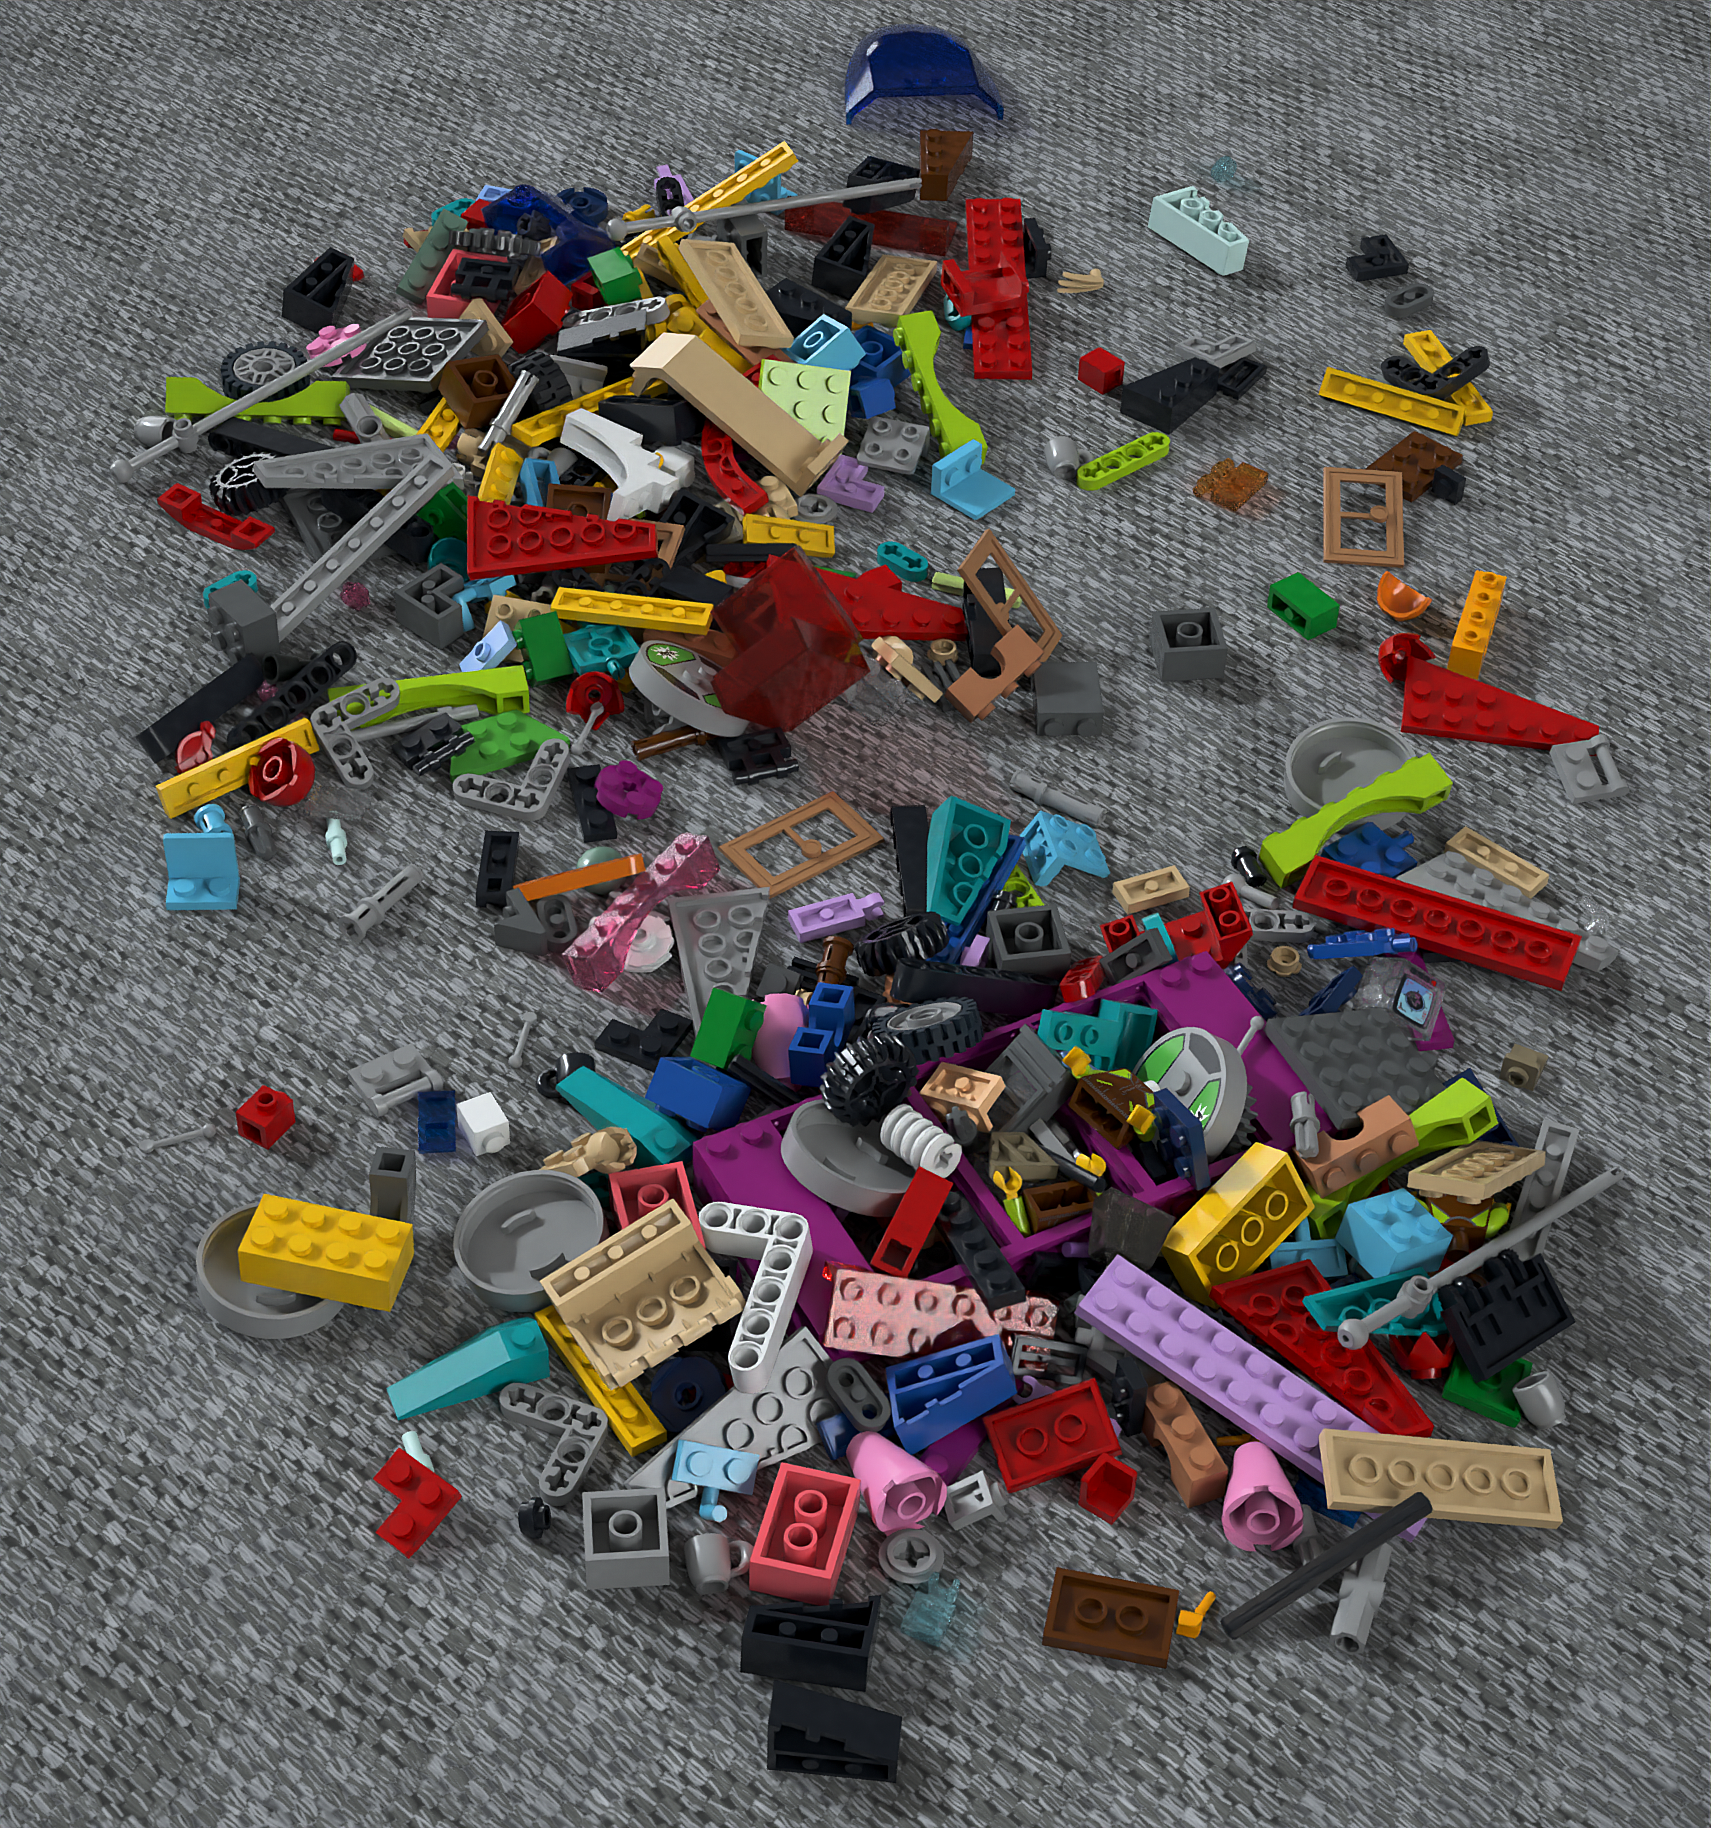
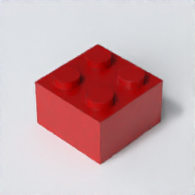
M549 270L511 301L500 323L513 341L511 347L518 353L524 354L530 348L534 351L542 344L545 336L556 334L563 325L561 319L571 308L568 304L573 293Z

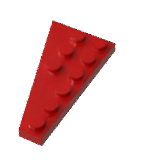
M468 495L467 574L470 580L658 558V531L656 525L652 523L618 519L616 521L600 519L599 515L587 514V517L572 515V512L567 510L528 504L518 507L506 505L505 501L495 499L493 503L479 501L478 497Z

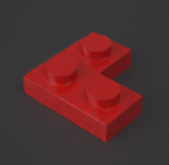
M399 1447L373 1477V1480L379 1487L400 1501L398 1506L375 1533L379 1538L409 1559L461 1499L462 1495L455 1487Z

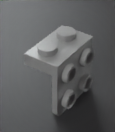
M877 416L871 417L857 454V463L862 466L911 475L916 470L920 456L927 457L930 452L929 427Z

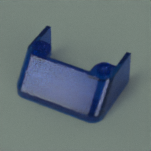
M520 184L481 209L486 227L494 229L495 236L498 235V230L511 231V234H516L518 232L517 222L524 213L531 215L533 210L543 213L544 217L550 219L549 225L556 230V235L560 242L542 253L541 258L545 271L549 270L564 285L590 270L587 258L616 248L615 241L609 239L605 229L567 201L530 185Z

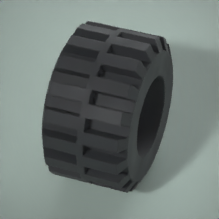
M532 352L507 365L509 372L516 381L521 375L522 370L531 373L525 385L533 375L539 379L522 407L518 420L515 423L573 400L572 390L565 374L550 356H546L542 352Z

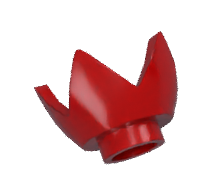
M1398 633L1390 636L1380 645L1378 652L1379 667L1383 676L1390 684L1394 681L1393 678L1405 682L1408 655L1426 662L1436 658L1431 649L1419 640L1421 635Z
M593 671L580 675L572 682L566 699V712L580 715L584 722L587 723L592 713L590 710L591 705L596 702L602 703L605 710L601 715L597 716L591 728L596 731L609 715L624 712V699L618 682L613 677L603 672ZM591 690H598L601 693L597 698H592L588 695Z
M1422 1332L1415 1345L1408 1335H1398L1397 1338L1396 1335L1388 1334L1389 1346L1396 1362L1402 1370H1410L1411 1379L1441 1378L1442 1368L1450 1367L1457 1351V1346L1451 1334L1449 1338L1447 1334L1435 1336L1432 1340L1426 1332Z

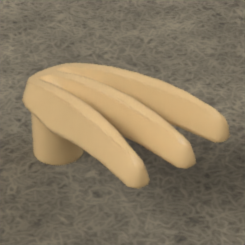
M1092 269L1090 275L1063 272L1065 278L1073 281L1059 280V285L1069 288H1058L1057 291L1059 293H1080L1097 290L1103 287L1104 279L1099 269Z

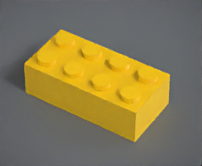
M1255 1142L1157 1244L1184 1294L1194 1301L1218 1310L1220 1306L1209 1298L1212 1286L1250 1276L1308 1216L1315 1206L1288 1153Z
M263 1194L238 1249L240 1279L247 1283L391 1312L414 1256L413 1224Z

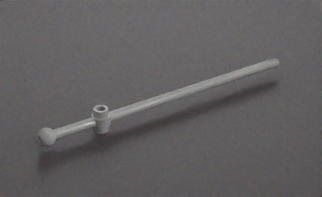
M910 178L692 212L687 207L677 206L672 210L670 216L624 222L618 218L611 219L606 225V231L609 239L614 241H620L630 233L676 227L681 232H691L695 229L697 223L919 189L922 187V184H919L922 180L920 178Z
M403 308L193 425L189 419H178L173 424V436L128 461L123 459L115 460L109 469L111 476L116 482L125 483L132 478L134 471L177 447L183 453L195 451L197 449L198 436L405 322L412 317V310Z
M1616 1166L1609 1169L1433 1277L1427 1279L1420 1275L1413 1276L1411 1280L1406 1281L1402 1285L1395 1300L1362 1320L1351 1318L1342 1322L1337 1332L1340 1344L1349 1350L1360 1349L1367 1343L1371 1332L1399 1315L1409 1319L1415 1318L1418 1314L1425 1311L1432 1299V1295L1439 1292L1438 1289L1442 1286L1452 1284L1453 1280L1457 1277L1470 1273L1483 1265L1487 1259L1496 1257L1505 1248H1511L1624 1178V1170L1614 1175L1620 1167Z

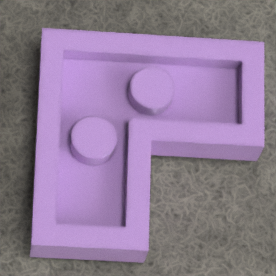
M840 454L818 485L817 494L829 497L835 503L873 513L884 497L885 486L863 481L862 479L868 472V467L859 465L856 458Z

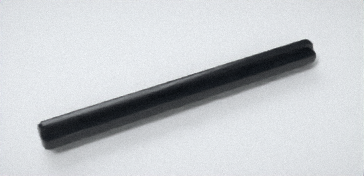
M1416 1492L1224 1616L1220 1621L1224 1632L1231 1640L1238 1639L1432 1513L1433 1508L1429 1499L1422 1492Z

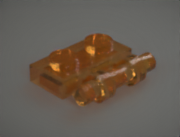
M1226 458L1224 461L1217 462L1211 468L1209 474H1204L1197 480V485L1193 488V494L1196 497H1202L1205 493L1209 494L1211 492V501L1236 512L1267 483L1269 473L1245 462L1235 467L1233 460Z

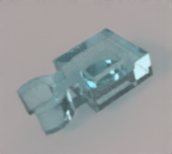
M935 1571L928 1580V1595L919 1591L916 1592L901 1622V1633L940 1647L955 1616L956 1605L952 1603L959 1596L960 1580L954 1579L950 1588L941 1589L938 1587L940 1573Z

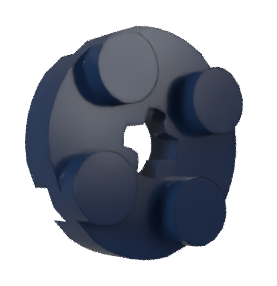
M583 187L584 192H575L574 188L563 190L554 198V217L564 224L575 226L578 229H587L591 225L602 222L609 214L607 197L603 192L590 187Z
M1239 962L1235 966L1229 965L1223 970L1266 1022L1268 1019L1277 1018L1276 1014L1278 1012L1274 1007L1277 1004L1275 999L1265 988L1262 987L1258 990L1250 981L1253 976L1242 963Z
M700 1356L677 1357L666 1362L653 1377L650 1386V1392H652V1405L650 1404V1409L666 1430L678 1435L723 1396L729 1388L720 1369ZM685 1388L689 1390L696 1388L695 1400L683 1406L681 1404L684 1400V1396L681 1394Z

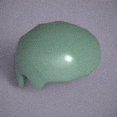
M597 846L588 849L578 859L576 869L622 858L623 856L612 847ZM627 876L583 888L589 893L607 894L617 890L620 885H624Z

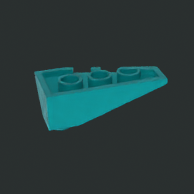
M952 795L933 812L927 841V912H936L943 921L955 926L961 924L978 896L983 883L989 878L997 860L1006 850L1011 824L1010 819Z
M585 1066L580 1067L556 1085L555 1089L597 1130L608 1127L627 1128L633 1142L637 1146V1154L632 1163L637 1169L683 1161L685 1166L693 1159V1142L703 1138L697 1130L686 1124L685 1119L678 1115L673 1117L657 1111L655 1103Z
M1421 1266L1305 1296L1302 1303L1323 1331L1338 1332L1339 1326L1345 1320L1351 1318L1362 1320L1395 1300L1402 1285L1406 1281L1411 1280L1413 1276L1420 1275L1427 1279L1430 1276ZM1438 1293L1432 1295V1299L1425 1311L1418 1314L1415 1318L1409 1319L1399 1315L1371 1332V1334L1420 1336L1422 1332H1426L1429 1336L1435 1337L1449 1333L1440 1314V1311L1443 1309L1441 1302L1438 1301Z
M525 1316L489 1326L387 1387V1393L397 1420L499 1392L505 1386L512 1383L527 1384L550 1377L548 1347L537 1321Z

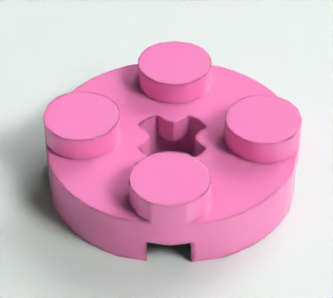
M351 324L338 329L335 326H327L319 331L320 337L316 338L306 347L310 358L313 359L362 332L359 324ZM366 343L323 367H331L343 363L341 358L350 354L351 358L356 357L365 349Z

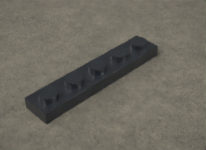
M962 1190L949 1192L934 1225L987 1310L991 1312L1026 1302L1024 1286Z

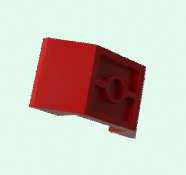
M1233 882L1199 892L1204 911L1164 924L1179 961L1207 951L1221 969H1225L1253 936V930ZM1133 915L1100 925L1109 954L1145 932V930L1139 932Z

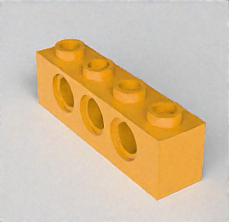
M1476 570L1451 646L1448 670L1478 680L1501 607L1506 576Z

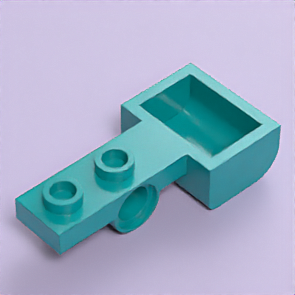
M1101 999L1097 1017L1067 1011L1059 1012L1043 1009L1037 1035L1046 1045L1056 1050L1070 1052L1074 1046L1079 1047L1086 1054H1090L1091 1062L1089 1064L1101 1071L1125 1068L1132 1072L1143 1054L1151 1047L1158 1009Z

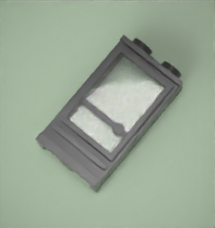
M1024 1024L1019 1029L1021 1033L985 1071L986 1073L1001 1076L1006 1087L987 1112L993 1126L989 1133L977 1130L980 1149L974 1156L966 1157L977 1174L980 1171L989 1174L988 1145L992 1132H1025L1032 1138L1035 1134L1029 1127L1039 1118L1047 1122L1074 1093L1078 1081L1073 1076L1072 1071L1061 1063L1063 1059L1061 1054L1046 1045L1038 1037V1031L1027 1024ZM947 1122L941 1123L945 1130L948 1132L949 1126Z

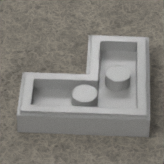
M1234 334L1217 343L1195 335L1175 345V352L1187 360L1197 357L1219 368L1257 351L1255 341L1239 334Z

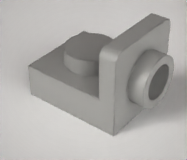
M983 1470L947 1487L944 1508L949 1524L955 1531L991 1514L999 1523L1008 1520L1003 1507L1008 1504L1006 1493L1002 1485L998 1481L993 1483Z

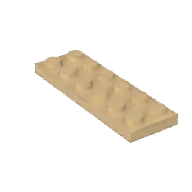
M681 239L679 251L737 345L743 347L765 346L771 349H778L779 347L791 348L794 340L793 335L734 243Z
M883 254L845 307L846 310L852 312L853 322L857 324L875 322L881 323L886 328H896L899 316L910 314L936 274L937 261Z
M1474 1140L1470 1144L1462 1145L1410 1171L1407 1187L1420 1189L1419 1194L1426 1197L1440 1198L1443 1197L1444 1193L1456 1195L1457 1201L1462 1203L1480 1204L1481 1200L1491 1198L1493 1194L1501 1192L1507 1186H1512L1516 1181L1522 1180L1527 1175H1532V1172L1545 1165L1546 1151Z
M1324 1428L1318 1436L1328 1509L1384 1514L1416 1492H1422L1427 1496L1433 1508L1432 1513L1425 1518L1557 1529L1563 1522L1550 1449Z

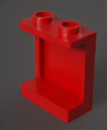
M1007 251L1001 252L1000 263L996 266L961 271L954 259L943 260L941 286L961 317L1025 306L1026 294L1029 293V282L1018 269L1017 262L1012 260Z

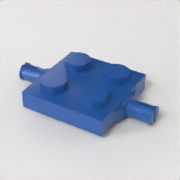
M1367 822L1324 847L1321 853V857L1393 879L1416 868L1418 863L1403 849L1414 842L1412 833L1409 834V831L1406 830L1397 837L1391 838L1373 822Z
M1395 928L1377 929L1374 932L1365 933V930L1344 932V934L1325 936L1326 943L1309 944L1307 953L1309 958L1314 959L1375 956L1383 953L1396 955L1400 952H1415L1418 943L1415 937H1410L1409 933L1396 934Z

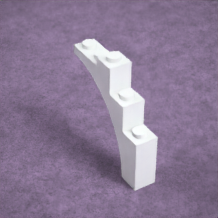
M580 408L566 415L560 443L594 461L617 484L618 489L613 493L607 520H628L644 510L658 514L667 509L678 493L676 486L679 478L658 468L661 457L641 447L643 435Z

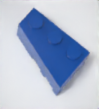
M999 1334L885 1368L894 1428L905 1451L911 1455L1017 1394L1013 1366Z

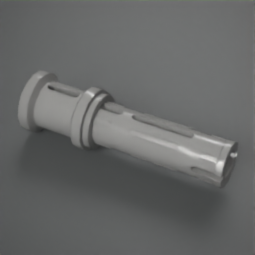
M407 864L400 873L386 883L372 897L362 898L357 903V908L350 914H344L338 919L341 933L356 942L363 940L367 930L373 925L378 926L384 921L386 911L401 900L418 883L423 881L424 875L421 869L415 864Z

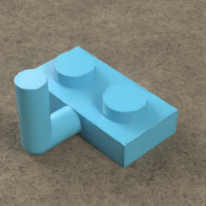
M513 575L470 580L464 583V590L453 595L452 600L462 605L464 632L476 627L467 602L476 603L486 598L492 601L493 595H507L506 589L517 584Z
M1307 1217L1289 1234L1295 1236L1296 1242L1281 1243L1267 1257L1268 1270L1310 1259L1325 1280L1344 1279L1348 1276L1344 1247L1336 1239L1311 1241Z
M679 1440L671 1480L704 1486L699 1510L700 1517L708 1521L721 1522L726 1519L727 1510L724 1506L717 1505L719 1491L725 1490L752 1495L760 1455Z

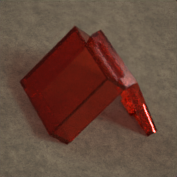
M800 545L791 548L710 611L740 655L715 674L710 682L725 714L769 728L781 726L783 732H790L871 672L858 645L864 638Z

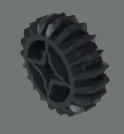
M264 451L260 454L254 452L250 456L244 455L238 460L234 459L232 463L224 465L222 470H218L215 476L210 479L209 489L214 504L218 507L219 511L227 515L233 514L234 516H239L242 513L248 515L250 512H258L262 508H268L270 504L277 503L279 498L284 497L287 494L286 491H289L291 488H265L254 473V461L282 456L277 455L275 452L268 453Z
M923 911L919 914L914 913L910 916L891 921L864 935L855 944L856 959L859 966L862 967L864 974L868 976L880 977L885 974L890 975L895 972L897 962L901 958L926 960L941 952L949 943L948 930L938 913L932 911Z
M872 1032L867 1039L859 1036L856 1043L852 1045L846 1043L844 1051L841 1053L835 1052L836 1059L826 1064L828 1072L820 1076L823 1084L819 1089L825 1106L830 1113H833L836 1119L842 1123H849L852 1127L859 1123L866 1127L871 1120L879 1123L882 1116L889 1114L898 1105H902V1100L912 1095L910 1088L918 1083L915 1076L919 1070L914 1054L901 1039H898L896 1036H890L886 1032L880 1036Z

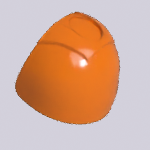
M1388 571L1382 575L1377 590L1378 606L1384 614L1394 618L1395 621L1404 622L1405 620H1411L1420 616L1433 601L1431 598L1425 597L1413 590Z

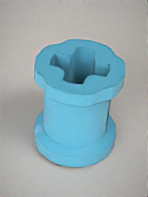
M207 804L195 813V823L198 828L203 830V833H222L221 830L223 833H232L231 827L224 821L225 813L219 805Z

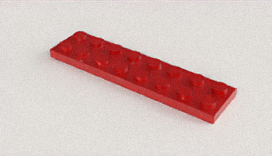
M1317 855L1314 856L1294 897L1292 906L1293 909L1368 932H1374L1377 929L1395 928L1396 934L1409 933L1410 937H1415L1419 948L1558 991L1563 989L1582 936Z

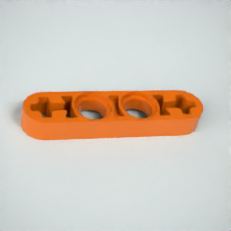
M642 853L526 881L514 885L513 888H519L526 900L530 901L646 871Z

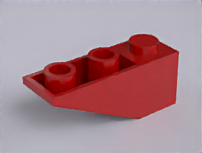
M920 1166L918 1167L869 1264L874 1273L901 1287L903 1286L954 1183Z

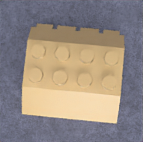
M674 1199L669 1200L540 1280L543 1289L570 1334L605 1386L610 1390L618 1386H624L643 1374V1370L646 1368H652L678 1352V1348L684 1345L686 1347L713 1330V1326L721 1325L742 1312L746 1305L740 1289L730 1276L725 1277L700 1243L692 1223Z

